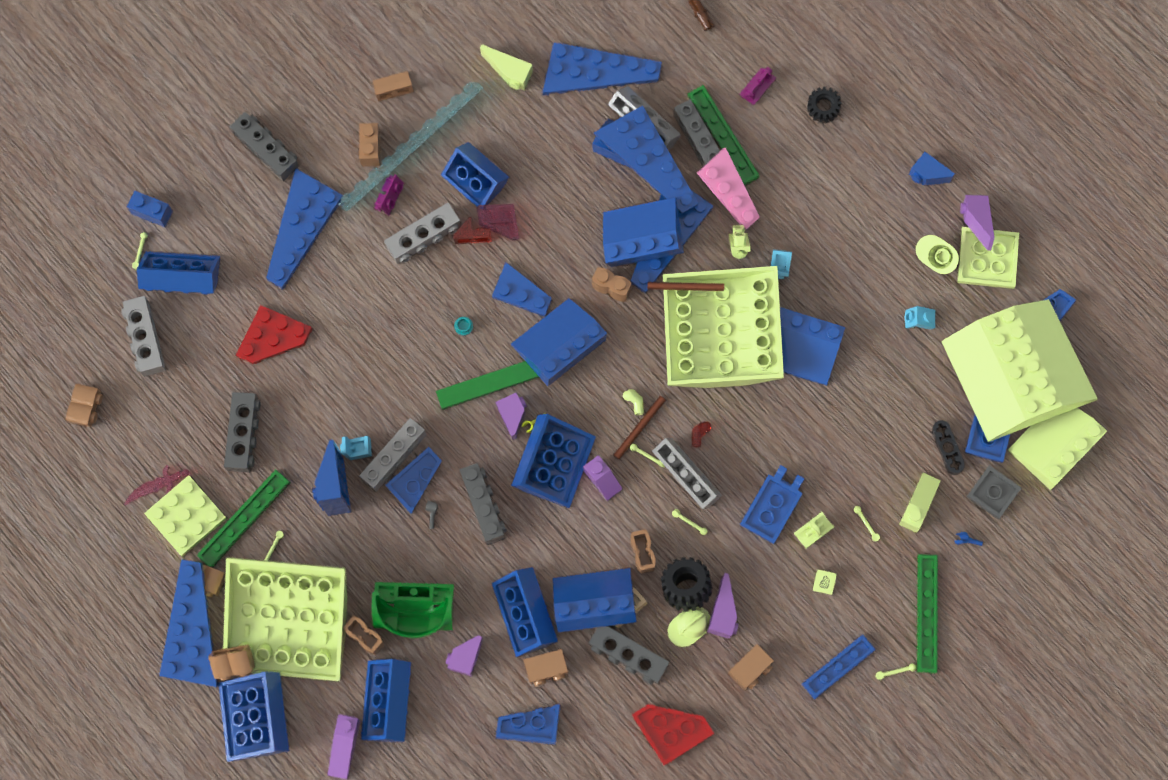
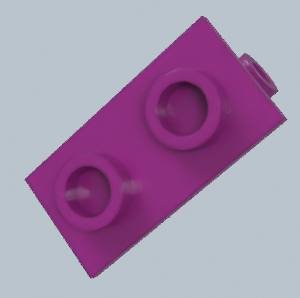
M761 67L739 95L752 105H755L775 81L776 77L771 74L773 71L769 67H766V69Z
M390 175L389 178H386L381 189L386 194L380 193L374 203L375 210L380 212L383 210L388 216H390L392 209L395 207L398 196L405 184L397 175Z

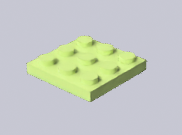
M962 227L957 283L1014 289L1016 287L1019 233L993 230L995 238L992 249L987 250L969 227Z
M189 475L144 513L182 557L227 519Z

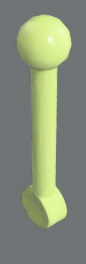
M146 232L140 234V246L136 261L132 264L135 270H137L145 239L148 237Z
M636 444L630 445L631 451H637L656 462L659 466L665 467L660 460L637 448Z
M855 506L854 512L858 513L872 534V540L877 542L880 539L879 534L874 532L862 514L861 507Z
M678 509L673 510V517L681 518L699 530L702 535L707 534L708 530L706 528H701L680 514Z
M282 531L276 532V539L263 561L269 560L278 541L284 537Z
M910 664L908 667L884 673L877 672L876 678L881 680L885 676L908 670L915 671L916 665Z

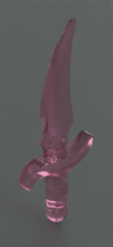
M166 465L163 469V477H157L155 480L148 481L136 488L126 499L124 505L141 496L158 492L164 486H167L165 492L167 494L172 490L173 482L188 476L189 470L184 469L183 471L168 475L170 467Z

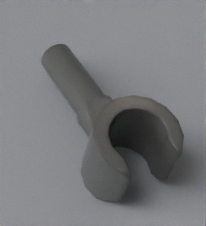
M428 501L425 510L431 512L429 529H434L438 505L435 502Z

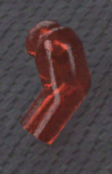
M702 421L692 429V447H701V437L712 428L710 422Z

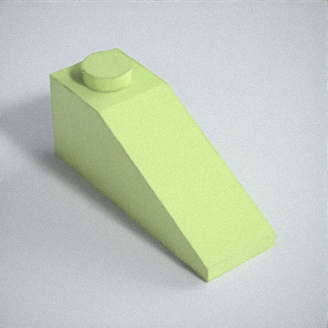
M481 44V55L504 81L513 89L525 90L533 73L532 64Z
M922 473L899 525L913 532H918L935 496L940 480Z

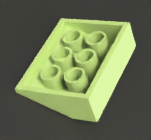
M1075 408L1031 425L1007 451L1051 490L1107 430L1091 416L1079 408Z

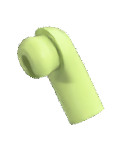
M633 389L625 391L623 398L634 404L635 415H643L642 396Z

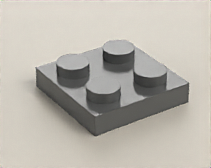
M989 465L967 495V498L999 520L1022 487Z

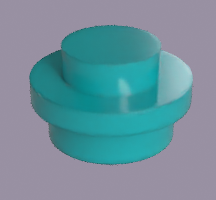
M460 317L454 323L455 331L462 336L468 335L473 330V322L468 317Z

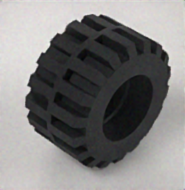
M682 557L680 561L675 559L673 564L669 563L667 565V569L663 570V576H661V585L666 601L669 602L671 607L675 606V609L679 611L683 609L684 612H688V609L695 611L698 606L702 608L704 606L703 602L707 603L709 596L712 595V582L707 566L705 564L702 565L700 560L694 561L692 557L689 560H686V557ZM684 580H694L697 582L689 589L677 587Z

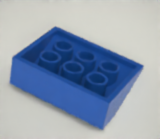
M676 198L603 212V248L606 264L616 267L684 253Z
M568 298L512 342L511 345L542 381L549 386L605 342L607 332L593 317Z
M780 307L784 373L827 386L845 327Z
M549 414L538 415L511 486L533 496L570 508L583 473V466L586 465L596 436Z
M329 440L315 480L316 488H312L314 500H316L320 508L322 507V511H325L328 516L351 512L344 456L334 440Z
M630 568L553 578L554 612L558 632L637 622Z
M265 671L218 683L227 762L289 751L280 672Z

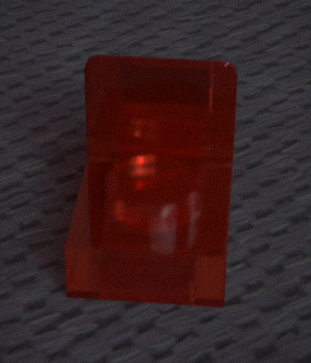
M469 217L453 235L455 244L492 242L491 229L486 227H479L473 230L472 218Z

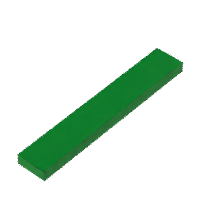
M702 85L687 94L688 98L691 99L720 150L723 148L727 149L744 186L759 179L760 175L705 86Z
M524 361L437 390L436 394L441 409L444 410L540 377Z
M275 469L196 556L208 567L213 568L291 482Z
M917 555V673H938V555Z

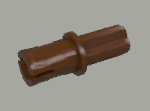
M688 0L695 13L694 17L698 18L704 31L712 29L715 24L712 22L707 13L708 10L703 7L701 1Z

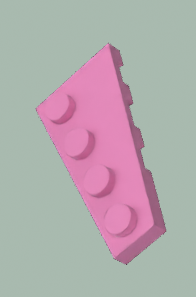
M723 148L697 174L740 225H744V230H747L760 216L727 149Z

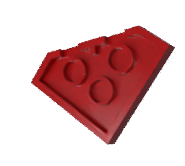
M260 305L236 353V357L249 363L257 364L261 360L269 357L273 358L296 347H302L305 345L312 327Z
M647 704L632 714V717L663 766L714 734L704 716L651 704Z

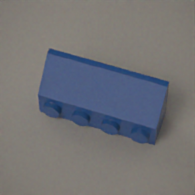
M145 252L137 267L138 289H145L146 291L163 290L165 292L181 291L183 293H214L218 283L220 256Z
M533 567L515 570L492 583L516 657L546 648L558 642Z
M396 659L368 661L361 740L381 742L405 741L411 662Z

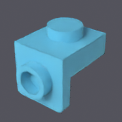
M773 249L771 266L778 267V279H784L785 276L789 277L791 251Z
M920 306L907 309L905 311V328L920 327L929 330L934 329L935 310Z
M346 436L342 437L341 453L349 460L372 456L371 438L369 436L349 439Z

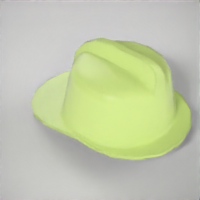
M927 235L922 237L916 245L918 258L935 272L948 274L956 269L959 263L958 253L953 246L940 237Z
M699 606L696 607L695 611L688 609V612H681L669 624V639L676 646L687 647L692 645L707 633L710 614L703 607L700 608Z

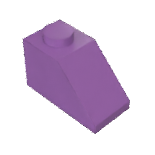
M514 393L495 402L512 440L516 439L525 416L524 408L527 407L523 397H518L517 393Z
M599 455L583 466L584 473L607 501L623 490L612 471Z
M478 635L454 648L452 653H448L446 659L447 668L450 671L472 677L483 641L482 636Z

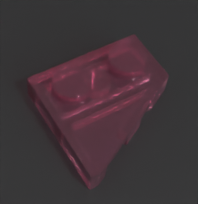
M514 204L479 205L476 207L479 226L514 241L519 239Z

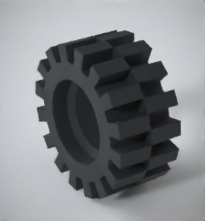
M819 87L816 91H812V94L809 96L807 112H809L810 117L813 116L814 121L818 119L819 123H822V121L828 123L829 120L832 122L835 117L837 118L842 101H840V95L837 96L838 92L836 90L832 92L833 88L826 90V87H823L821 90ZM821 99H826L831 103V108L827 111H822L818 108L817 102Z

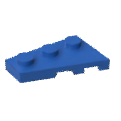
M505 262L492 298L545 317L552 298Z
M428 447L385 486L411 514L442 461Z
M560 704L544 709H535L530 712H520L498 717L496 739L556 745Z

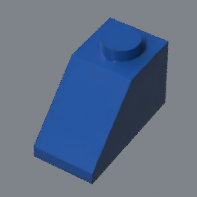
M924 152L911 168L909 175L913 181L925 186L950 183L955 173Z

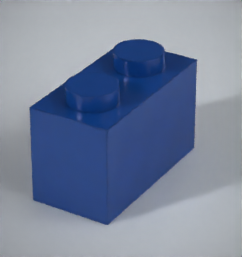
M135 190L127 205L132 215L162 227H166L173 212L169 204Z

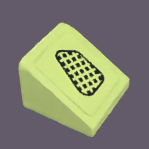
M817 570L813 591L832 595L837 574Z

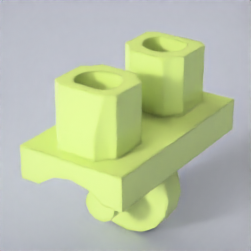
M733 225V234H729L731 253L735 258L741 259L750 252L748 234L744 233V225Z
M821 512L794 534L807 549L832 530L834 526Z

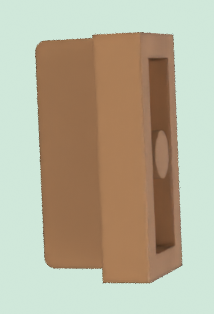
M407 71L373 80L378 102L413 92Z

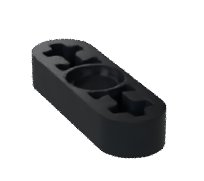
M943 420L937 421L932 427V434L943 463L949 474L958 475L962 472L965 465L950 425ZM939 425L941 426V428L946 429L944 431V436L946 439L942 440L941 442L939 439L943 438L942 433L936 431L939 428ZM943 444H952L953 451L950 453L945 452ZM954 454H956V456H954L953 459L956 464H960V466L957 468L958 470L950 467L953 461L951 458L947 459L946 457H951Z

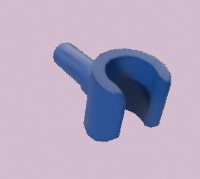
M966 532L955 534L961 538V540L954 541L957 545L965 543L983 545V541L970 538Z

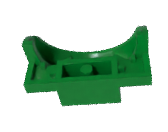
M375 582V589L372 592L373 628L387 629L396 635L408 638L428 636L439 630H453L454 584Z

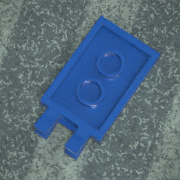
M974 414L964 453L1003 463L1010 434L988 442Z
M780 465L774 477L768 474L740 523V526L772 544L776 542L803 494L798 489L803 483L804 478L797 475L793 484L786 482L782 478L787 472V468Z

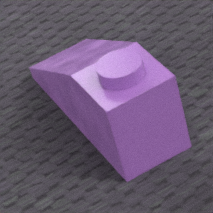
M966 195L964 203L960 205V213L964 215V222L987 250H991L995 237L989 197L984 195Z
M724 573L720 581L707 632L729 639L732 634H736L739 623H736L737 614L729 574Z
M338 715L328 776L348 779L360 727V719Z

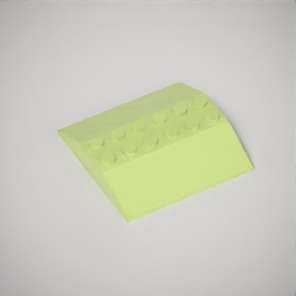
M777 266L663 274V282L723 283L725 286L724 291L664 290L668 386L700 388L745 386L784 378Z
M1049 299L1012 306L986 316L942 341L988 442L1098 399Z
M227 557L223 649L249 645L255 668L251 673L257 674L265 671L280 672V676L340 681L346 634L344 629L347 614L346 568Z

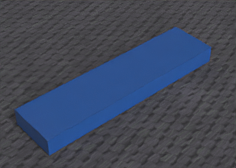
M861 635L802 683L803 687L813 699H816L876 649L864 635Z

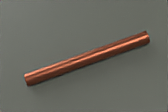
M648 282L647 285L648 289L724 291L725 287L723 283Z
M662 396L658 397L613 456L619 460L666 401L665 398Z

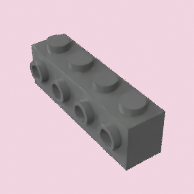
M244 112L229 126L232 133L282 181H285L299 167L298 157L292 151L287 152L284 149L285 145L278 138L275 140L267 127L262 128L259 125V120L253 114L250 116Z
M478 463L459 469L486 544L490 545L505 539L503 533L507 531L504 522H499L497 514H500L497 503L492 504L490 497L494 495L490 485L486 486L484 479L487 478L484 468H479Z

